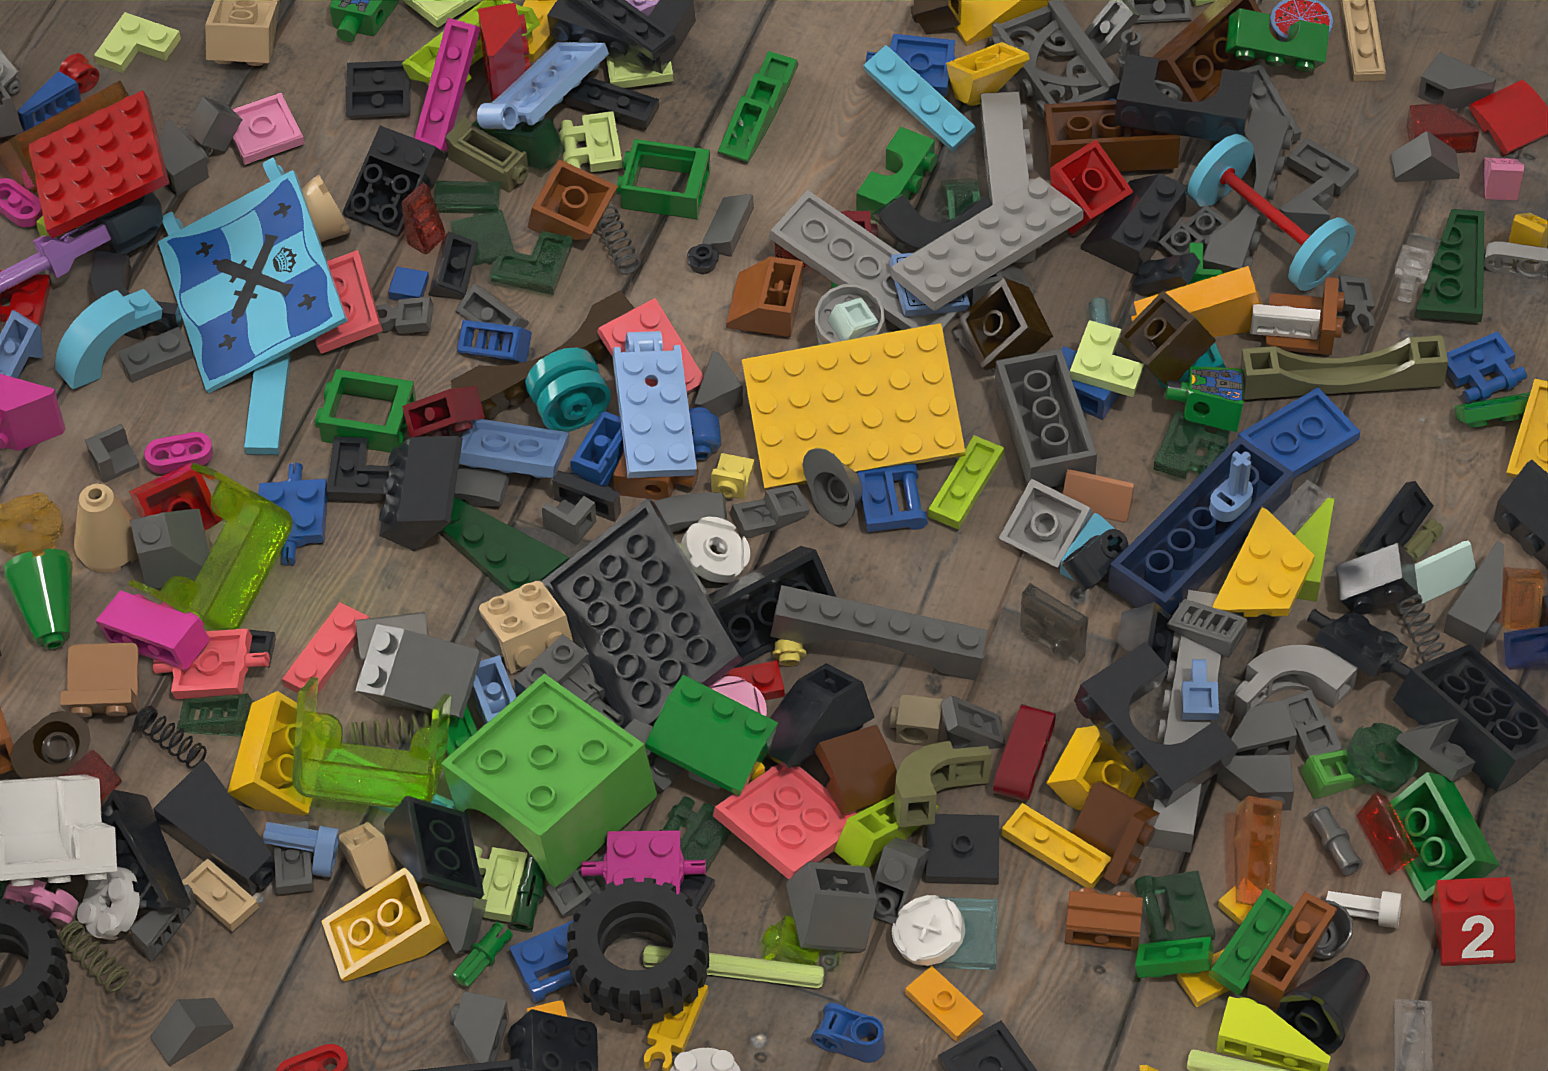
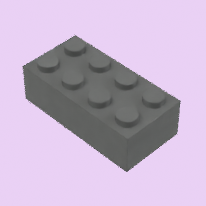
M1062 349L996 361L995 387L1027 485L1031 479L1047 487L1064 485L1068 469L1095 475L1097 453Z

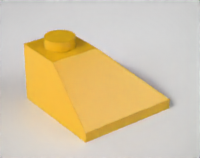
M1000 42L947 62L946 66L954 98L969 106L980 104L981 94L997 93L1029 61V53Z

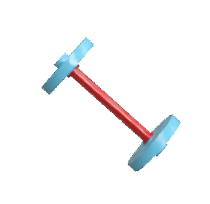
M1233 134L1224 138L1203 157L1194 170L1188 183L1187 193L1189 198L1198 206L1203 207L1205 204L1211 206L1224 198L1233 189L1302 246L1290 265L1288 274L1290 282L1302 291H1308L1317 287L1339 267L1347 256L1355 238L1356 231L1354 226L1344 218L1337 217L1327 221L1311 236L1308 235L1241 179L1253 158L1254 147L1252 143L1239 134Z

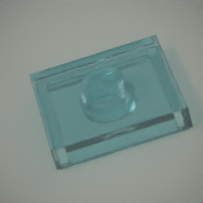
M939 897L945 900L948 899L956 905L964 918L966 931L963 942L954 955L941 963L929 966L923 965V967L996 970L998 899Z

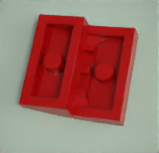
M1520 80L1468 106L1483 133L1488 131L1491 133L1503 156L1548 136V106L1524 80Z

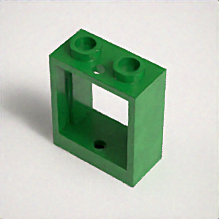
M634 139L631 152L626 151L624 155V176L619 175L617 180L616 194L621 195L622 209L698 219L711 171L710 150ZM641 167L689 173L690 176L685 193L637 187Z
M336 369L332 382L328 381L324 390L325 403L323 408H318L315 426L320 429L322 442L333 444L334 437L368 438L369 450L391 453L395 447H399L404 443L408 427L402 406L417 401L414 381ZM349 394L393 401L386 426L335 418L342 395Z

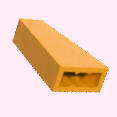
M1249 266L1166 292L1192 314L1213 337L1250 332L1253 304L1262 305ZM1159 294L1135 301L1134 305L1137 315L1131 316L1132 321Z

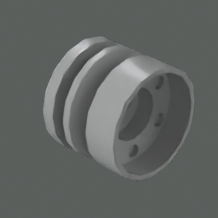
M842 284L830 289L820 298L815 309L818 345L841 341L829 324L828 317L835 305L857 298L864 300L879 322L876 327L858 338L886 333L884 307L880 298L869 288L858 284Z

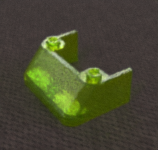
M193 462L190 469L218 484L211 497V508L217 516L226 520L224 527L195 581L180 575L173 576L166 581L161 591L133 579L130 580L128 585L160 603L171 606L177 611L194 613L203 621L205 626L213 630L239 629L292 530V517L287 510L219 471Z
M311 677L298 692L292 781L294 788L299 794L309 798L396 808L406 795L428 802L433 801L441 775V763L444 761L447 750L451 694H443L432 709L431 726L420 728L412 737L410 751L342 743L343 728L340 721L331 714L316 712L318 678Z

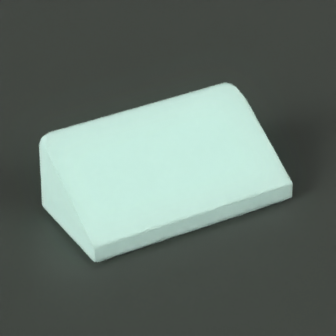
M1468 540L1415 564L1418 594L1423 599L1422 603H1426L1470 582L1477 571L1471 543Z

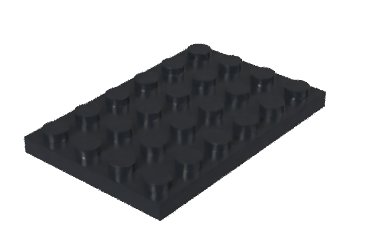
M649 498L640 503L542 580L544 586L566 614L570 632L575 643L588 653L590 668L599 686L604 689L605 697L610 706L624 717L623 729L633 719L654 726L668 696L682 675L709 687L745 659L659 509Z

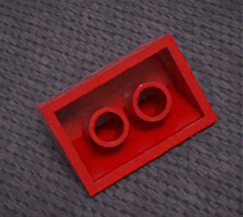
M515 2L477 9L479 27H481L480 36L484 71L491 102L530 68L529 58L524 57V55L529 54L527 37L522 36V34L527 33L524 14L518 15Z

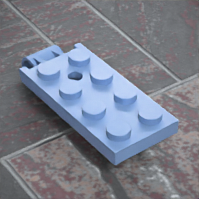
M557 42L492 103L480 105L477 111L479 125L484 129L510 130L520 122L534 125L536 122L541 121L545 114L554 105L559 104L572 88L577 87L590 71L598 68L599 63L609 54L605 43Z
M660 331L626 332V352H621L620 347H614L612 357L627 477L695 476L697 466L681 346L674 345L672 351H663ZM654 379L657 381V385L650 387L645 383V380Z

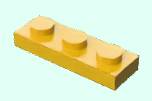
M1023 803L1002 827L1001 836L1085 888L1093 889L1106 873L1112 860L1105 853Z

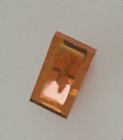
M1504 567L1503 629L1539 631L1544 578L1540 570Z

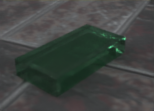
M436 181L433 204L434 213L499 214L501 183Z

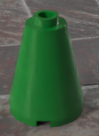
M52 548L44 549L45 555L34 557L33 551L13 557L5 563L3 571L4 579L36 644L44 646L45 649L49 650L62 647L65 641L70 638L73 562L68 552Z

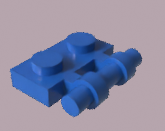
M1498 331L1447 352L1448 366L1446 373L1456 387L1465 383H1469L1472 387L1462 392L1466 403L1475 400H1486L1491 398L1492 393L1501 389L1510 390L1516 387L1518 382L1527 379V373L1523 367L1514 370L1509 367L1510 364L1514 363L1516 354ZM1491 372H1495L1498 376L1488 381L1483 377Z

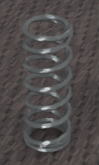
M608 206L607 209L612 208L615 210V213L604 216L598 223V229L602 233L603 240L606 241L605 245L609 249V254L613 258L617 272L621 274L634 272L640 266L641 260L638 255L634 254L635 247L630 246L632 240L626 238L628 231L623 229L624 222L619 221L621 216L618 213V209L614 206ZM614 215L611 219L604 221L607 217ZM617 223L621 224L620 229L614 232H605L610 226ZM618 232L625 233V236L621 239L614 241L609 240L614 234ZM628 240L627 246L613 249L618 242ZM628 248L632 249L631 254L617 257L621 251ZM632 258L636 259V261L630 265H620L625 260Z
M1415 594L1396 603L1395 607L1398 613L1403 615L1402 621L1408 625L1407 631L1413 635L1412 641L1417 644V652L1422 654L1421 660L1423 663H1426L1433 657L1447 654L1448 652L1441 651L1445 646L1444 643H1434L1439 639V633H1430L1419 642L1415 640V635L1427 634L1435 628L1434 623H1426L1417 628L1415 632L1411 631L1410 626L1421 625L1427 622L1431 616L1429 613L1419 614L1425 609L1426 605L1422 603L1421 595ZM1418 599L1414 604L1401 608L1402 604L1406 601ZM1419 606H1422L1420 610L1413 613H1409L1416 610ZM1417 615L1410 623L1406 621V616ZM1427 616L1426 619L1417 623H1413L1418 618ZM1432 625L1430 629L1424 632H1419L1421 629ZM1437 635V637L1432 639L1431 641L1423 642L1427 638ZM1434 643L1431 646H1429L1424 652L1420 650V645H1428ZM1442 645L1439 649L1432 652H1428L1433 647Z

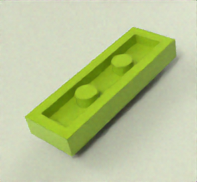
M973 435L965 448L966 455L959 458L928 509L929 518L958 530L1004 456V447Z

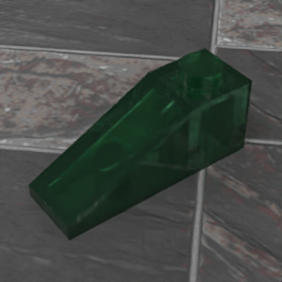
M543 118L534 125L520 122L510 130L484 129L479 125L478 120L472 123L473 126L516 150L527 152L528 167L538 169L549 168L565 152L553 120L550 118Z

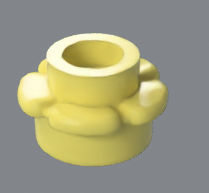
M781 639L775 642V651L772 652V657L779 660V664L782 666H795L800 664V659L804 658L807 652L803 649V643Z

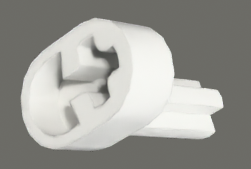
M1328 891L1326 901H1334L1346 908L1350 916L1378 920L1379 926L1398 929L1402 905L1401 893L1383 891L1380 899Z

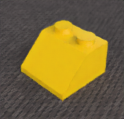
M1096 726L1077 728L1050 775L1047 784L1068 806L1079 811L1082 810L1093 784L1098 781H1103L1134 798L1143 782L1142 779L1125 766L1122 756L1112 745L1110 746L1104 742Z

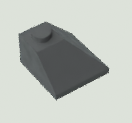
M199 509L164 512L130 520L147 591L215 576Z

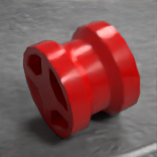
M80 53L67 57L59 69V72L77 82L81 94L90 91L97 84L100 77L99 71L89 64L88 59Z

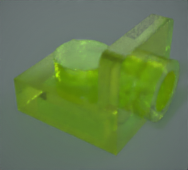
M785 915L775 925L771 924L765 931L762 938V944L765 945L762 959L772 960L780 954L798 964L813 966L817 964L820 949L800 947L794 918Z

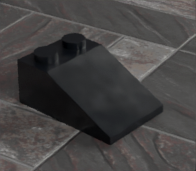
M406 795L384 822L388 848L418 882L481 899L484 896V890L468 814Z

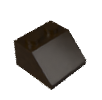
M1005 277L959 318L980 366L984 370L996 368V361L1034 354L1053 338L1030 288Z
M1162 291L1121 332L1119 342L1166 386L1168 380H1179L1216 342V339L1192 314L1166 292Z

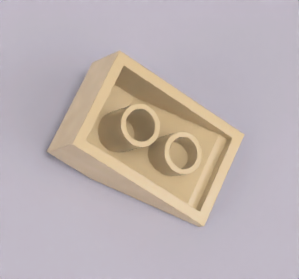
M214 0L205 24L206 60H215L218 64H230L233 61L246 62L252 66L269 63L273 53L280 0Z

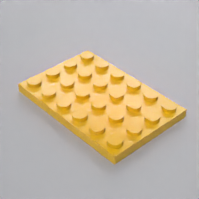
M941 323L742 359L765 491L795 484H808L802 464L806 453L814 448L830 451L856 473L865 470L904 464H919L966 455Z

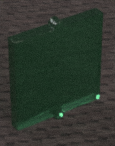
M502 210L481 215L475 213L472 217L450 222L454 234L479 242L473 266L485 263L491 265L493 261L516 256Z

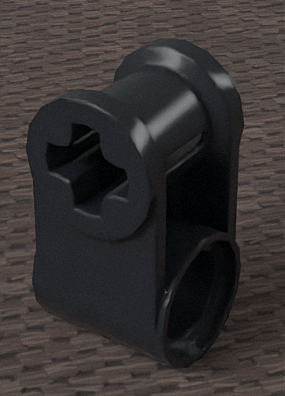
M1109 529L1101 535H1095L1088 539L1080 548L1063 560L1062 565L1081 590L1085 591L1107 574L1110 564L1129 546L1128 540L1120 530Z

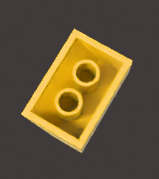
M279 691L253 702L233 769L228 793L255 810L300 816L307 815L310 810L318 779L317 773L322 764L332 723Z

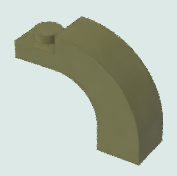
M944 741L922 747L907 756L900 764L896 775L894 814L899 827L935 824L936 792L954 786L989 783L992 758L989 747L953 749L950 741Z

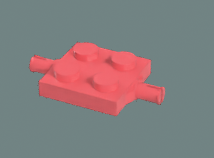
M248 629L206 631L210 641L186 671L155 659L153 661V671L155 674L173 672L174 678L171 693L175 699L242 695L245 675L250 667L269 666V653H250L252 635Z

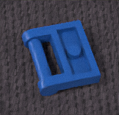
M904 464L857 472L862 483L861 503L867 532L904 527L918 530L928 524L926 512L921 508L916 482L919 475L915 464ZM895 480L903 482L908 511L899 512L894 487Z
M574 920L509 947L510 955L534 1003L546 999L545 995L573 984L570 977V969L540 982L537 978L569 965L566 945L568 943L567 931L569 924L574 922Z

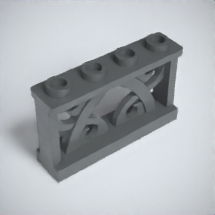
M1061 0L1048 1V6L1002 24L999 22L992 24V37L989 39L990 46L1003 42L1029 53V61L1014 77L1019 82L1022 94L1026 98H1030L1035 105L1036 113L1041 120L1045 119L1044 104L1056 103L1051 94H1058L1061 101L1065 96V91H1071L1072 98L1062 103L1108 101L1111 98L1117 100L1120 87L1119 79ZM1045 26L1039 33L1035 31V29ZM1020 35H1027L1031 37L1033 41H1031L1028 38L1020 37L1018 38V42L1022 43L1023 46L1016 47L1011 39ZM1060 40L1063 46H1055V42ZM1043 48L1052 54L1060 56L1070 55L1073 58L1067 65L1066 77L1049 74L1036 68L1038 57ZM1075 69H1080L1083 74L1077 73V78L1073 77ZM1081 91H1089L1087 93L1079 95V92Z

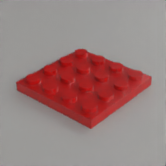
M143 90L28 144L45 228L52 239L169 184L150 101Z

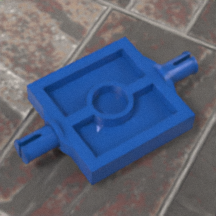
M893 34L889 48L942 96H947L950 78L946 63L955 60V40ZM867 51L866 62L869 59H871L876 54V52Z
M295 462V466L294 463L289 464L287 481L259 483L258 499L266 504L277 531L257 542L256 545L257 547L276 546L282 548L281 563L289 566V562L290 565L296 563L297 547L309 543L325 542L328 502L326 493L327 481L326 479L302 480L303 465Z

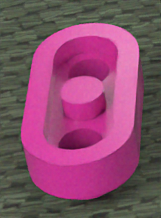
M9 178L0 179V213L20 227L37 225L36 221L43 216L40 199L16 181Z
M190 432L151 441L145 448L144 456L148 468L155 473L162 474L174 471L189 463L196 466L205 465L213 456L211 440L206 434Z

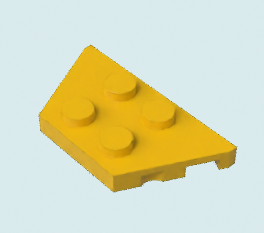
M1261 508L1212 607L1230 613L1243 612V617H1258L1262 614L1288 616L1312 568L1315 555L1267 509Z

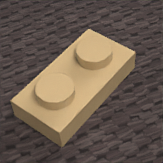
M208 858L182 880L183 885L188 884L192 888L195 900L232 932L259 908L256 899Z

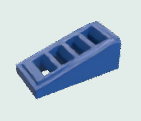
M59 71L17 110L23 132L29 134L77 105L81 101L77 82Z
M463 320L457 352L510 362H527L532 333L525 328ZM475 329L479 330L476 348L472 347ZM489 331L491 332L488 349H485L487 334ZM501 334H504L502 349L498 351Z

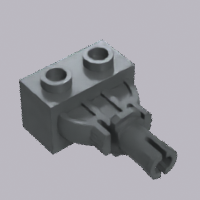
M563 634L514 678L516 698L545 673L621 727L624 717L602 701L605 691L595 681L594 674L589 665L588 653Z

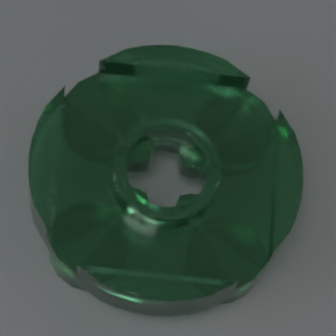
M1373 723L1371 727L1363 728L1364 726L1358 728L1347 745V758L1349 760L1347 769L1349 773L1386 792H1397L1400 787L1406 785L1417 771L1419 757L1396 740L1398 735L1403 732L1394 726L1385 723ZM1383 752L1386 754V760L1381 759L1377 754Z

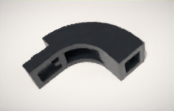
M901 194L880 208L873 216L891 237L906 246L921 249L993 204L987 196L979 197L952 219L936 223L918 214L904 194Z
M96 251L91 267V283L96 301L115 290H118L122 296L129 295L128 288L133 273L128 255ZM155 301L162 308L161 319L133 329L124 335L138 340H145L148 330L161 334L177 327L181 330L183 322L179 304Z

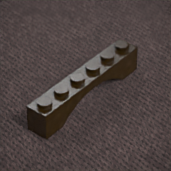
M621 291L593 304L587 318L578 331L564 344L550 353L564 348H580L587 350L593 356L595 362L604 360L610 355V352L597 333L598 328L635 309ZM550 353L515 365H479L450 380L451 389L477 386L485 416L484 420H492L497 414L512 406L522 404L530 397L526 390L525 380L527 375L539 360Z

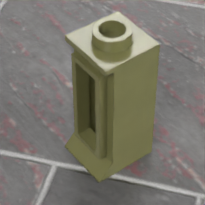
M466 116L445 136L449 160L508 193L517 184L523 183L528 176L527 152H520L473 126Z

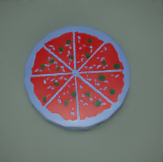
M1282 0L1273 8L1270 17V27L1276 37L1282 42L1287 40L1288 28L1299 20L1329 25L1328 39L1330 38L1333 17L1331 11L1324 3L1318 0Z

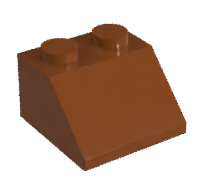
M559 159L531 209L528 228L555 241L591 238L618 186Z

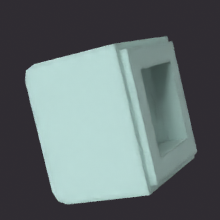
M862 298L835 305L828 317L829 324L841 341L856 339L876 327L879 323Z

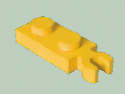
M704 984L703 987L698 988V996L692 1003L683 1002V1011L675 1016H672L669 1012L664 1015V1021L652 1024L647 1041L648 1044L653 1046L644 1054V1066L646 1069L650 1068L653 1060L659 1058L664 1060L662 1070L670 1071L673 1066L672 1052L678 1054L684 1052L709 993L708 985Z

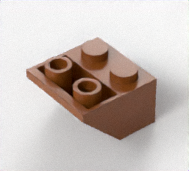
M769 257L739 272L726 328L791 337L803 290V261Z

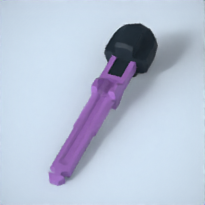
M151 192L59 238L52 239L50 236L43 235L33 240L38 253L0 272V293L44 270L49 274L53 272L54 276L58 278L69 272L75 258L105 242L111 251L118 254H127L146 244L157 234L163 220L160 201Z

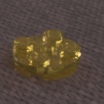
M37 492L32 495H23L7 503L0 504V548L7 553L10 551L18 555L33 551V556L35 557L44 555V549H53L55 547V540L60 534L62 536L64 531V523L59 508L48 499L46 494ZM27 522H34L33 529L30 531L21 526Z

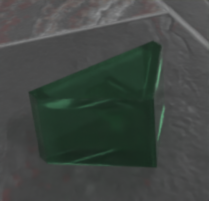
M973 177L941 181L947 220L958 215L980 197L979 182Z

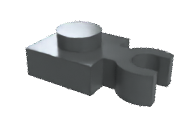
M1340 275L1338 277V292H1344L1343 311H1348L1349 317L1346 319V327L1349 331L1353 332L1359 325V321L1363 325L1364 332L1368 333L1375 323L1370 313L1375 305L1369 278Z
M430 296L398 300V307L395 308L386 304L376 306L379 318H384L380 320L383 329L381 332L390 331L394 327H396L399 334L430 331L434 306Z

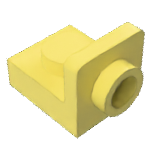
M721 453L717 469H713L711 474L712 492L723 493L725 498L745 499L755 468L754 459Z

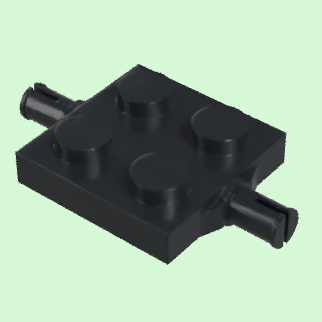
M1313 609L1309 614L1307 622L1321 629L1315 642L1370 676L1376 677L1380 673L1392 672L1405 680L1412 669L1400 661L1403 659L1408 646L1401 643L1393 633L1381 631L1370 624L1365 616L1349 611L1338 619H1330L1317 611V609Z

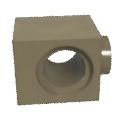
M901 694L899 708L892 707L890 728L896 729V743L920 746L939 743L943 712L941 702L943 699Z

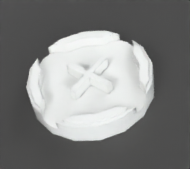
M936 895L915 898L904 905L898 913L899 917L896 923H893L892 926L893 942L903 958L913 964L925 966L941 963L954 955L962 944L966 931L964 918L952 901L941 899Z

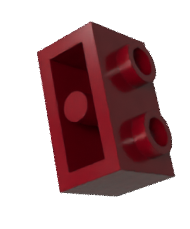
M477 386L448 389L402 406L410 437L450 436L448 431L453 430V433L471 430L473 429V422L485 418Z

